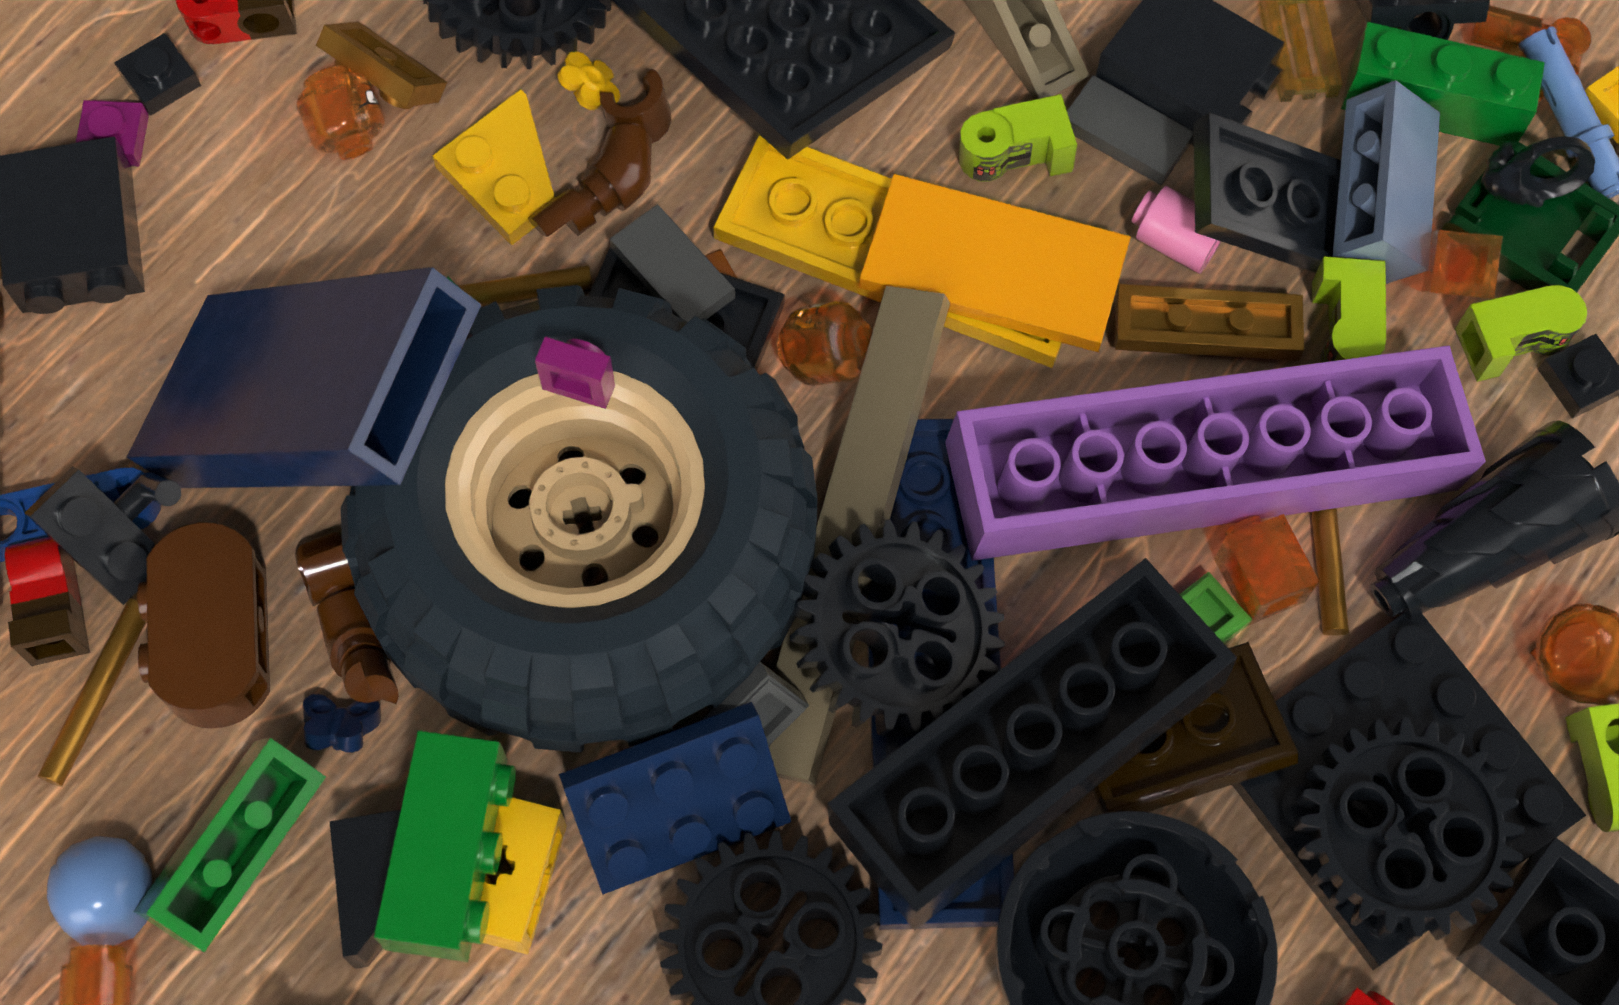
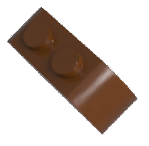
M210 522L185 525L167 534L154 546L146 559L147 581L138 584V608L142 620L147 621L148 643L139 645V672L142 681L148 683L154 693L181 720L202 728H222L234 725L249 717L263 704L270 693L266 568L255 555V551L249 542L234 529Z

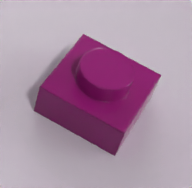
M84 100L75 143L115 136L130 165L140 167L149 114L143 103Z
M544 337L535 359L542 390L606 409L615 388L611 357L605 355L597 346L583 340L569 339L564 343Z

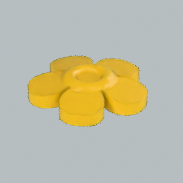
M578 51L570 52L564 61L566 66H563L557 75L561 86L567 90L574 91L573 93L578 103L588 110L594 111L601 105L600 92H613L617 104L620 99V91L615 84L610 82L614 77L612 70L600 60H595L592 64L585 54Z

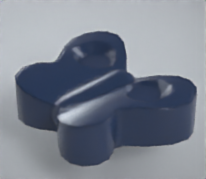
M312 694L303 700L305 746L310 750H321L332 746L334 750L353 753L363 748V736L377 728L381 722L380 704L378 701L370 703L355 701L346 708L337 707L333 701L321 694Z

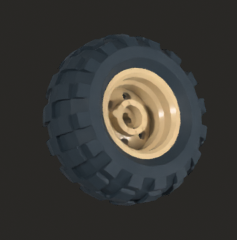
M578 285L536 289L538 296L536 301L505 310H500L497 301L479 309L401 485L351 486L350 495H346L340 507L342 551L347 558L355 585L354 595L386 655L414 688H421L446 709L449 716L488 736L497 735L499 732L524 738L532 742L534 749L582 752L584 744L612 740H626L628 747L672 732L673 726L678 721L706 706L709 710L716 709L751 675L756 665L769 650L781 646L796 618L793 616L794 606L798 601H801L804 580L814 560L818 499L813 460L803 445L798 429V416L777 381L767 373L760 375L747 360L746 348L705 318L701 320L694 316L688 322L673 315L671 304L666 300L620 288L616 298L584 296L583 289ZM544 337L564 343L569 339L583 340L597 346L605 355L611 357L615 388L606 409L542 390L535 359ZM580 451L583 454V457L569 458L559 462V457L563 453ZM626 468L640 469L646 476L645 480L639 485L633 483L625 484L623 478ZM526 489L531 495L529 505L522 509L511 507L509 505L510 497L516 491ZM583 521H591L594 530L586 534H579L576 524ZM658 536V541L652 547H641L635 543L636 541ZM544 560L543 564L534 571H526L520 566L523 563ZM598 567L599 572L607 579V582L597 586L585 587L590 574L589 568Z

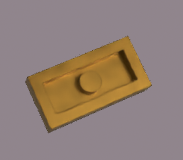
M360 22L324 25L316 44L318 48L335 59L334 64L339 70L350 76L369 81V83L380 89L379 95L384 101L398 108L411 109L413 106L439 103L448 83Z

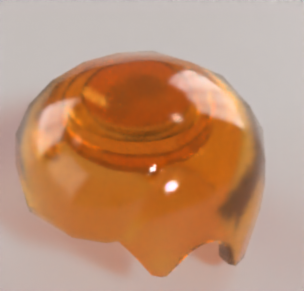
M1586 603L1570 605L1548 618L1536 637V662L1543 679L1554 691L1577 703L1609 705L1619 700V613L1602 605Z

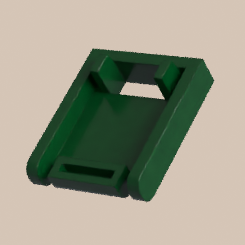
M1510 140L1514 155L1527 147L1516 140ZM1543 156L1538 157L1530 168L1532 175L1544 179L1554 178L1566 173L1565 170ZM1482 173L1459 203L1455 213L1443 225L1442 233L1444 236L1527 291L1546 286L1562 285L1578 292L1619 236V204L1585 183L1568 194L1544 200L1542 207L1514 204L1501 196H1493L1487 192L1481 183ZM1577 230L1598 243L1579 269L1578 263L1561 253Z

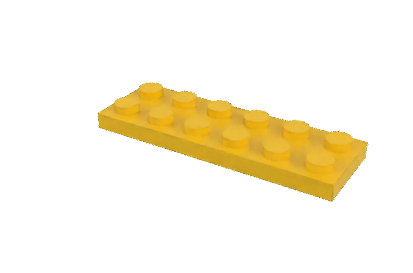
M759 134L713 227L714 239L881 303L883 294L859 288V283L892 178L809 147L804 148L787 160ZM950 312L947 313L944 323L945 328L1053 368L1063 345L1061 342Z

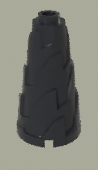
M1551 421L1536 430L1532 436L1487 468L1477 483L1442 506L1434 520L1415 533L1387 561L1378 566L1375 570L1377 581L1370 585L1371 592L1378 605L1389 617L1404 613L1407 619L1411 620L1435 607H1442L1463 600L1491 585L1497 589L1549 561L1557 564L1619 534V481L1607 461L1593 468L1582 456L1594 449L1595 446L1580 431L1563 421Z

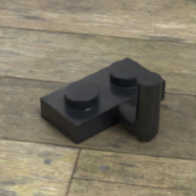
M72 466L25 514L116 601L124 605L137 592L138 584L147 581L146 559L156 545L132 521L152 501L163 506L175 505L181 497V488L170 479L148 472L142 474L120 497L112 502L79 469Z

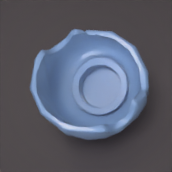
M96 836L72 844L57 857L56 864L50 868L47 881V901L51 913L62 930L82 946L110 948L134 938L147 922L146 919L133 911L152 886L153 871L148 862L145 861V855L126 839Z

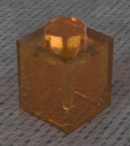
M1445 230L1432 231L1429 271L1424 273L1422 293L1494 299L1503 236Z
M1284 514L1262 522L1260 516H1253L1236 523L1225 532L1226 537L1214 558L1235 601L1251 617L1252 620L1249 625L1305 603L1319 583Z

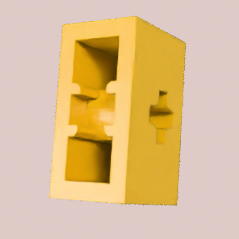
M512 798L509 807L499 806L494 832L502 833L503 836L500 863L502 857L506 858L513 873L511 875L500 874L495 885L492 884L487 874L485 875L481 901L489 902V919L483 943L529 954L567 828L561 810Z

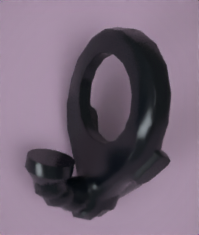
M1562 136L1541 140L1530 144L1516 155H1514L1513 147L1509 140L1503 142L1487 159V167L1485 173H1483L1481 183L1486 191L1493 196H1501L1514 204L1542 207L1544 200L1568 194L1587 182L1594 172L1595 157L1587 143L1574 137ZM1565 149L1577 154L1576 163L1565 174L1544 179L1530 173L1533 162L1544 153Z

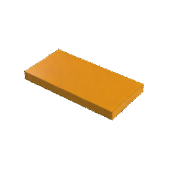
M893 174L860 276L859 288L879 294H884L886 286L943 293L950 302L948 309L950 313L1099 353L1131 236Z

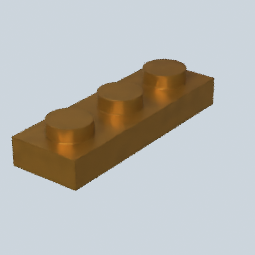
M1118 284L1115 294V350L1299 361L1304 352L1303 295Z

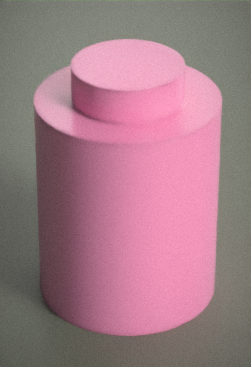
M1165 186L1158 195L1148 191L1132 218V223L1139 226L1136 235L1137 240L1198 274H1201L1221 243V241L1195 233V201L1168 186Z

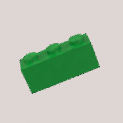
M1367 22L1350 62L1341 109L1346 110L1347 99L1396 80L1440 112L1439 132L1501 146L1503 142L1509 140L1519 142L1537 112L1545 62Z
M425 731L417 732L374 938L386 951L469 962L472 943H483L489 919V902L481 901L485 875H495L497 873L503 844L502 833L494 832L499 806L509 807L511 803L516 776L515 766L507 765L508 759L500 742Z
M272 738L254 741L133 912L188 948L205 953L326 776Z

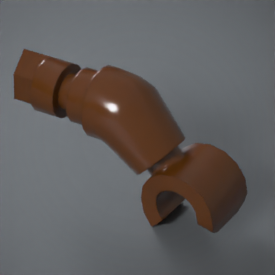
M650 69L643 77L642 82L647 97L635 105L629 107L619 106L616 104L613 92H600V103L610 128L600 156L589 165L591 173L579 181L581 189L576 192L570 187L528 218L529 222L541 235L548 237L566 224L579 236L596 224L595 215L597 213L605 217L616 208L623 212L644 194L651 183L652 143L660 140L668 132L672 122L671 109L664 85L656 70Z
M333 532L302 544L295 552L296 563L312 606L318 605L317 614L330 663L337 675L342 677L346 692L358 702L370 703L381 699L397 704L399 694L390 666L391 659L383 650L354 595L355 585L347 558L342 551V532Z

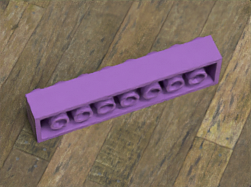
M1450 346L957 411L945 441L971 561L1458 491L1486 462Z

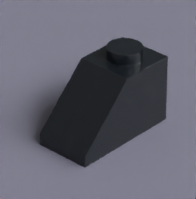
M401 809L329 821L342 955L355 969L369 967L383 949L374 938Z

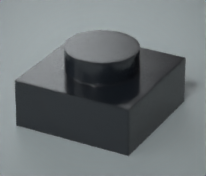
M165 33L114 62L120 76L140 103L144 104L150 116L201 86L195 72Z
M1597 334L1546 358L1538 368V371L1572 419L1619 396V364Z

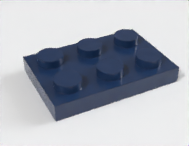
M752 702L559 774L602 895L718 851V844L721 842L731 846L743 841L747 833H751L754 837L792 822L761 720Z

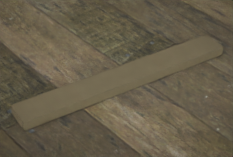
M892 286L885 287L817 523L814 559L820 553L832 557L828 546L838 536L841 535L852 544L851 534L860 525L865 524L875 538L877 528L885 520H890L950 305L948 298L943 293ZM810 568L808 575L817 576L813 569ZM858 577V588L861 594L868 599L873 580L867 577ZM802 594L801 600H811ZM842 613V619L845 622L851 624L861 623V621L851 618L847 613ZM795 618L784 638L775 673L800 691L810 706L769 745V750L778 777L816 785L836 711L831 713L828 710L835 692L828 687L812 693L809 688L820 675L817 667L807 669L797 667L796 663L810 649L807 644H798L790 641V635L794 631L807 625V621ZM856 640L850 641L849 647L851 655Z

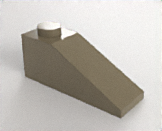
M965 0L970 10L1034 100L1050 97L1089 76L1054 0Z

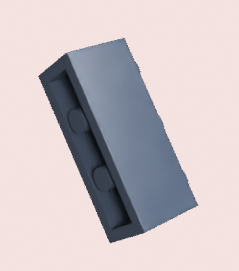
M1396 80L1346 101L1333 257L1385 261L1386 284L1429 271L1440 122L1439 111Z

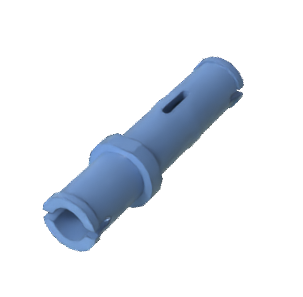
M1549 27L1547 30L1543 29L1524 39L1518 47L1526 58L1545 62L1541 89L1564 135L1579 138L1590 147L1595 157L1594 172L1587 180L1590 187L1609 199L1619 195V158L1609 140L1614 137L1610 125L1601 124L1582 86L1581 80L1576 74L1557 36L1555 27ZM1565 150L1569 158L1576 157L1577 159L1576 153L1571 150Z

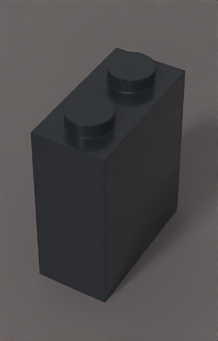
M1142 0L1102 51L1096 77L1193 132V122L1209 112L1247 126L1253 114V111L1248 109L1256 97L1265 101L1283 74L1284 70L1277 66V62L1285 42L1213 0ZM1193 136L1192 143H1191V145H1193V146H1194V136Z
M115 136L0 156V258L3 287L22 313L50 314L68 305L91 301L113 303L122 300L126 295L145 292L132 167Z

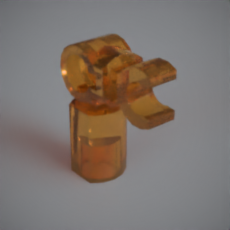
M1489 5L1486 22L1474 24L1470 43L1525 57L1518 45L1524 39L1540 30L1555 27L1557 36L1578 75L1582 57L1591 44V33L1582 21L1575 18L1564 17L1548 25L1542 23L1543 19L1540 17ZM1540 89L1538 105L1544 97L1542 89Z

